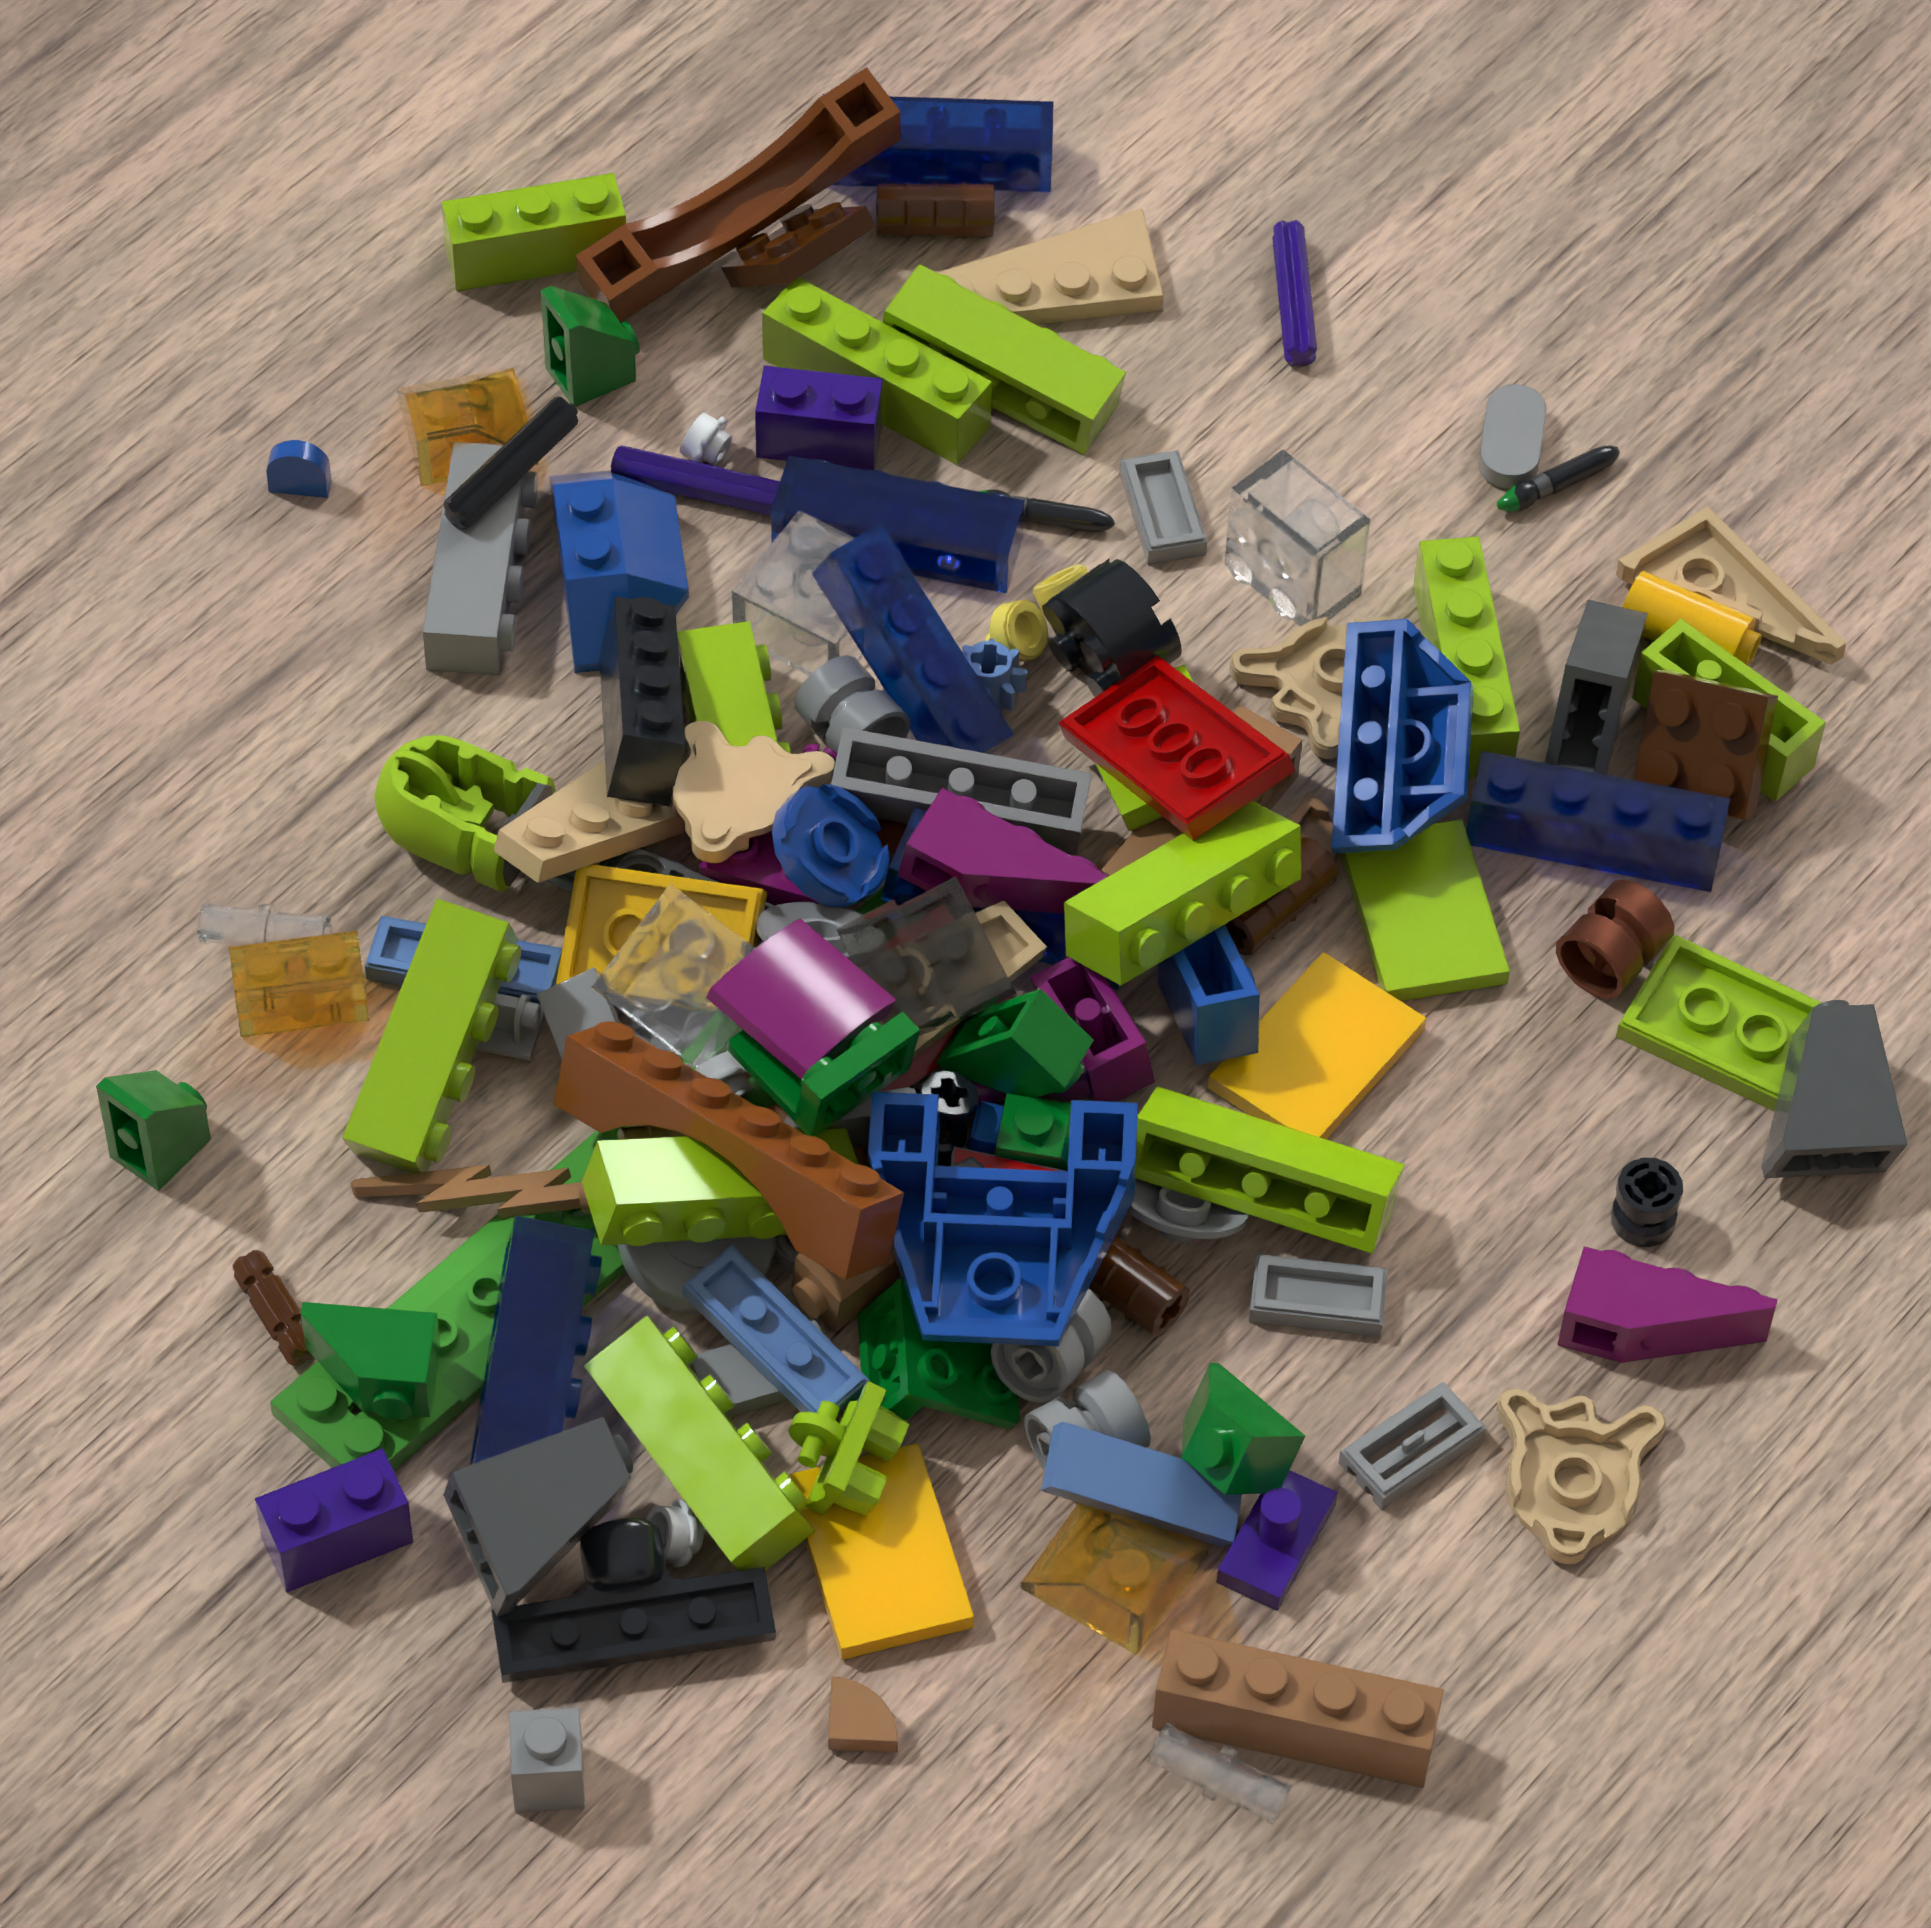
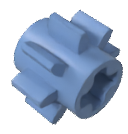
M990 638L989 641L976 643L972 647L965 644L962 646V663L950 665V686L958 688L957 705L959 707L968 705L973 711L982 714V717L997 714L1004 709L1013 711L1015 693L1026 692L1027 670L1019 668V650L1017 648L1009 650L994 639Z

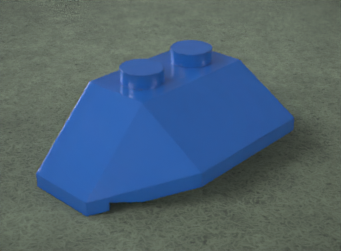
M609 470L549 476L574 672L600 671L599 658L615 596L630 599L638 597L652 598L662 604L675 606L676 614L689 598L675 496Z
M1408 619L1347 623L1331 843L1334 853L1396 850L1467 800L1474 687L1471 681L1439 649L1427 640Z

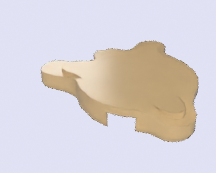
M1328 617L1311 620L1293 630L1284 641L1272 647L1243 648L1234 652L1231 656L1229 669L1233 680L1243 685L1273 687L1279 692L1271 699V716L1280 722L1304 728L1308 733L1310 748L1316 756L1324 759L1338 757L1347 626L1327 625ZM1378 617V618L1371 619V620L1354 619V622L1394 620V619L1389 618V617Z
M707 721L693 722L687 725L684 730L685 748L689 758L679 768L675 786H673V812L675 815L678 813L685 821V831L691 838L693 854L704 862L720 863L727 860L735 852L748 849L749 838L772 831L776 811L796 791L811 785L810 787L819 788L823 784H829L832 781L835 761L827 753L819 751L790 754L783 750L772 738L764 735L752 738L746 746L729 745L724 735L713 723Z
M1513 1388L1503 1392L1499 1397L1496 1411L1498 1419L1509 1434L1512 1445V1455L1506 1474V1495L1510 1507L1520 1523L1542 1542L1546 1554L1551 1559L1562 1564L1581 1562L1592 1548L1619 1534L1634 1516L1642 1484L1640 1463L1645 1455L1662 1440L1666 1429V1419L1654 1407L1642 1405L1615 1422L1604 1424L1596 1419L1595 1404L1586 1396L1579 1395L1558 1404L1547 1405L1522 1389Z

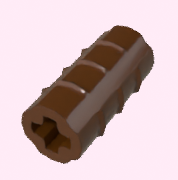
M907 181L904 184L877 183V236H903L905 239L908 236H932L934 239L937 236H961L963 239L967 236L993 237L995 216L993 184H967L965 181L962 184H938L936 181L933 184H909Z
M1308 837L1301 838V879L1225 924L1239 954L1245 956L1252 955L1268 940L1275 939L1278 931L1289 922L1295 921L1296 916L1310 904L1316 903L1317 898L1336 882L1339 874L1337 864L1330 852L1323 848L1316 840Z
M1116 1235L1089 1286V1289L1099 1296L1101 1302H1108L1125 1315V1320L1134 1321L1155 1337L1165 1333L1177 1321L1188 1303L1190 1292L1188 1287L1168 1274L1165 1267L1157 1266L1141 1254V1249L1131 1247Z

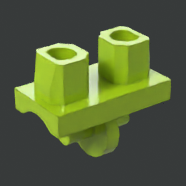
M868 1381L864 1385L858 1401H850L846 1405L839 1423L835 1420L840 1409L835 1403L830 1401H822L817 1413L800 1412L794 1415L788 1432L794 1442L802 1447L797 1459L798 1462L803 1466L814 1468L820 1456H825L808 1497L810 1504L806 1507L823 1515L833 1503H836L846 1509L867 1515L877 1504L886 1484L887 1476L858 1462L861 1450L863 1449L889 1462L901 1446L910 1425L907 1421L880 1405L886 1389Z

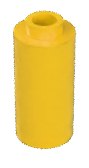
M1642 571L1637 576L1623 604V608L1648 613L1643 637L1653 642L1681 618L1748 667L1753 661L1761 642L1762 634L1754 631L1755 618L1645 571Z

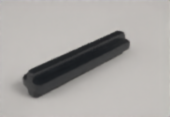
M562 397L551 399L444 501V515L449 522H454L460 529L469 528L578 425V410L576 407Z

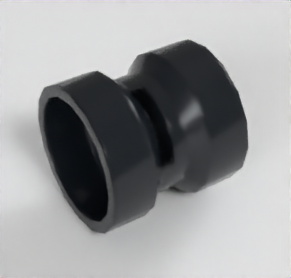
M1645 1157L1631 1161L1622 1169L1618 1178L1616 1197L1611 1210V1224L1620 1238L1637 1247H1653L1662 1244L1672 1235L1678 1216L1677 1209L1683 1195V1180L1678 1171L1668 1162L1657 1158Z

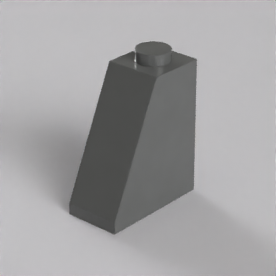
M1593 600L1587 601L1565 665L1543 772L1604 786L1635 673L1648 613Z
M1830 1000L1820 1003L1812 1008L1791 1038L1762 1162L1764 1178L1886 1172L1908 1144L1874 1004L1849 1005L1845 1000Z
M604 1416L452 1471L443 1495L496 1617L509 1613L581 1540L587 1530L595 1526L620 1501L631 1478L630 1473L633 1472V1463L624 1439L619 1434L612 1436Z

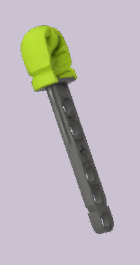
M445 735L423 736L402 745L388 758L382 768L374 797L381 824L394 843L416 856L458 874L466 875L473 872L477 882L504 892L512 885L521 870L494 852L497 835L487 832L483 828L494 810L504 812L505 815L510 817L505 824L507 825L554 794L556 789L554 780L529 768L517 771L514 762L460 739ZM643 847L601 861L598 864L614 868L718 882ZM576 870L545 881L572 892ZM766 902L764 910L775 905Z

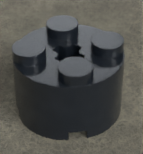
M1109 559L1104 561L1042 605L1043 613L1056 634L1048 642L1053 655L1065 669L1071 670L1078 666L1088 676L1086 682L1094 697L1118 681L1124 680L1154 657H1160L1168 664H1171L1181 657L1182 653L1180 638L1171 618L1161 624L1151 608L1160 601L1148 583L1122 560L1115 559L1111 563Z

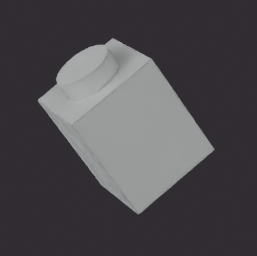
M580 1707L509 1711L511 1780L515 1812L585 1809Z

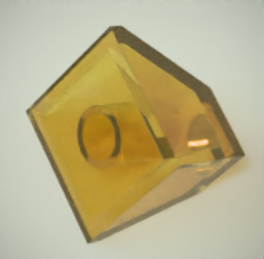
M514 368L397 388L398 399L421 486L448 480L454 442L504 445L528 422Z
M1078 1503L1022 1580L1021 1589L1137 1655L1206 1558L1209 1547L1189 1536Z

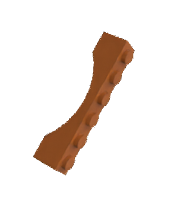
M867 67L818 98L801 118L776 141L724 180L669 210L622 225L577 254L576 263L579 283L590 298L605 302L621 323L900 141L901 111Z
M613 1021L600 1022L592 1028L566 1037L553 1105L600 1133L622 1126L651 1125L679 1131L708 1145L733 1163L760 1191L779 1218L796 1251L845 1280L889 1262L904 1192L880 1179L879 1174L875 1170L863 1165H857L832 1151L824 1140L803 1134L781 1121L779 1115L774 1111L756 1106L733 1093L731 1088L723 1081L708 1078L682 1063V1059L677 1054L658 1049L634 1035V1031L625 1024Z

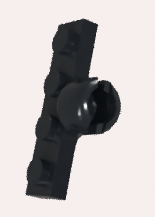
M643 1518L607 1521L591 1527L582 1536L580 1552L586 1584L584 1592L574 1597L516 1605L509 1613L496 1617L492 1609L502 1683L773 1641L776 1637L765 1567L689 1579L672 1578L666 1570L660 1530L652 1521Z

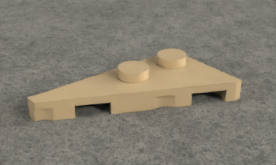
M1708 506L1618 560L1616 575L1622 581L1633 584L1637 576L1642 571H1645L1755 618L1754 631L1762 634V637L1831 665L1844 657L1846 642Z

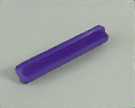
M1281 220L1273 227L1274 235L1272 240L1284 358L1289 365L1303 364L1308 366L1316 360L1317 342L1305 229L1297 220L1291 222Z
M618 446L611 461L612 472L661 491L773 517L780 514L786 498V486L781 481L628 446Z

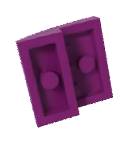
M801 918L781 929L740 960L710 988L706 996L710 1002L800 1079L820 1059L830 1057L834 1060L840 1056L848 1042L872 1023L881 1022L886 1019L896 1002L892 995Z

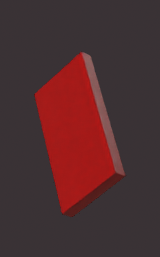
M1157 656L1058 723L1068 742L1193 841L1296 771L1287 752Z

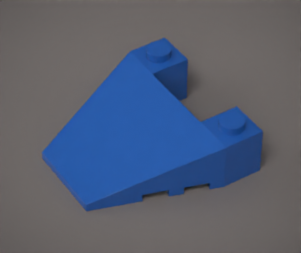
M872 1092L868 1143L869 1168L875 1170L879 1174L880 1179L904 1192L892 1252L923 1340L1038 1346L1060 1345L1134 1200L1138 1103L1071 1100L1068 1171L938 1166L940 1141L939 1095Z

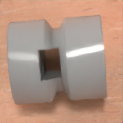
M844 655L836 657L822 664L808 676L795 698V710L819 737L826 738V744L836 753L838 752L842 727L905 739L910 730V718L886 691L875 689V679L853 656Z
M1087 1290L1059 1346L993 1344L991 1348L993 1367L1000 1380L1013 1393L1025 1400L1039 1403L1052 1401L1060 1396L1081 1374L1082 1370L1108 1345L1112 1334L1110 1316L1104 1304L1092 1291Z
M1109 1370L1076 1387L1073 1390L1071 1402L1059 1396L1031 1411L1024 1418L1027 1438L1033 1453L1044 1471L1053 1426L1061 1422L1070 1423L1146 1448L1150 1446L1151 1435L1142 1408L1127 1384L1116 1373Z

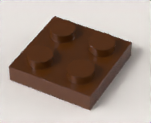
M835 202L821 209H813L811 204H806L783 216L780 219L783 227L768 236L767 233L758 234L737 246L738 256L723 265L721 269L731 288L788 285L875 228L876 225L866 206L842 207L840 202Z
M1665 669L1654 670L1632 792L1743 820L1755 818L1778 696Z

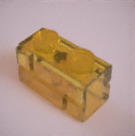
M357 930L229 947L241 1037L332 1026L335 1022L347 1024L369 1021Z

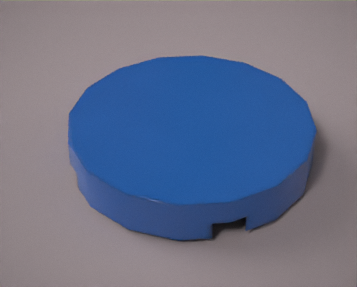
M823 784L819 788L810 787L811 785L799 789L788 797L776 811L772 828L775 854L786 876L804 895L825 906L846 908L864 901L874 894L885 881L890 862L888 845L882 848L881 840L877 834L882 828L875 814L857 796L836 785Z

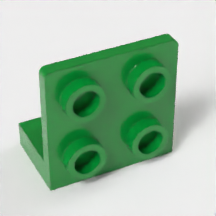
M901 1012L883 1026L879 1022L872 1023L848 1042L840 1056L834 1060L830 1057L820 1059L807 1070L802 1079L744 1030L730 1038L727 1049L807 1135L815 1137L872 1097V1092H879L910 1070L920 1029L904 1012Z
M899 1278L857 1314L861 1372L870 1382L886 1389L880 1404L881 1406L889 1409L905 1421L924 1406L1006 1429H1011L1020 1422L1019 1396L1013 1393L1000 1380L993 1367L991 1357L993 1343L923 1340L902 1278Z

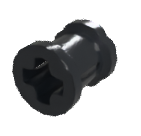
M934 1072L929 1079L922 1083L920 1094L938 1095L942 1089H945L943 1098H939L940 1141L938 1158L951 1157L954 1146L964 1148L968 1131L965 1121L969 1114L975 1111L978 1104L979 1092L975 1084L957 1072ZM944 1131H949L947 1139L943 1140Z

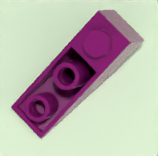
M943 787L906 843L898 872L899 877L953 906L988 908L1005 901L1012 910L1064 914L1065 901L1108 877L1088 859L1080 856H1071L1044 842L1033 830L1024 826H1014L988 812L975 799L967 796H958Z
M1584 1246L1565 1307L1557 1345L1625 1363L1767 1342L1778 1299L1761 1295L1756 1290L1747 1286H1728L1698 1278L1691 1272L1681 1268H1662L1636 1261L1619 1251H1600Z

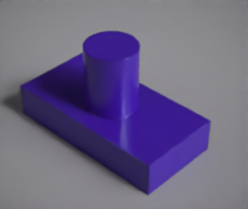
M1289 1470L1281 1488H1275L1266 1494L1259 1495L1218 1568L1216 1583L1278 1611L1334 1510L1338 1492Z

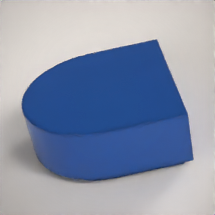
M301 440L284 441L272 448L266 470L269 492L329 497L332 483L330 462L327 455L320 448Z
M981 1101V1103L977 1104L966 1149L993 1155L1001 1123L1003 1105Z

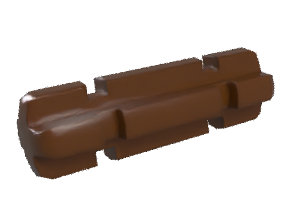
M252 1250L246 1256L238 1257L233 1263L234 1278L242 1291L250 1295L249 1302L272 1339L280 1343L278 1348L287 1363L293 1366H300L307 1360L314 1359L313 1355L305 1347L301 1310L281 1278L273 1274L274 1267L265 1253L259 1250Z

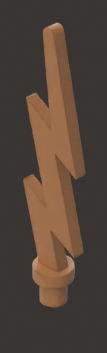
M490 1165L361 1178L355 1179L350 1183L355 1197L429 1194L416 1203L419 1213L506 1202L498 1208L500 1219L581 1208L583 1214L591 1215L582 1181L563 1184L571 1178L569 1168L487 1178L492 1175Z

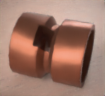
M1625 879L1616 880L1588 908V914H1583L1556 942V955L1568 977L1580 988L1593 996L1603 999L1617 998L1642 971L1643 963L1648 964L1674 936L1675 925L1670 912L1663 902L1650 890L1633 881Z

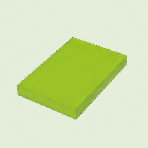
M1462 819L1432 824L1396 850L1340 853L1379 987L1400 1001L1508 984L1510 970Z
M1674 934L1618 1024L1616 1037L1775 1111L1792 1035L1812 1008L1822 1002Z

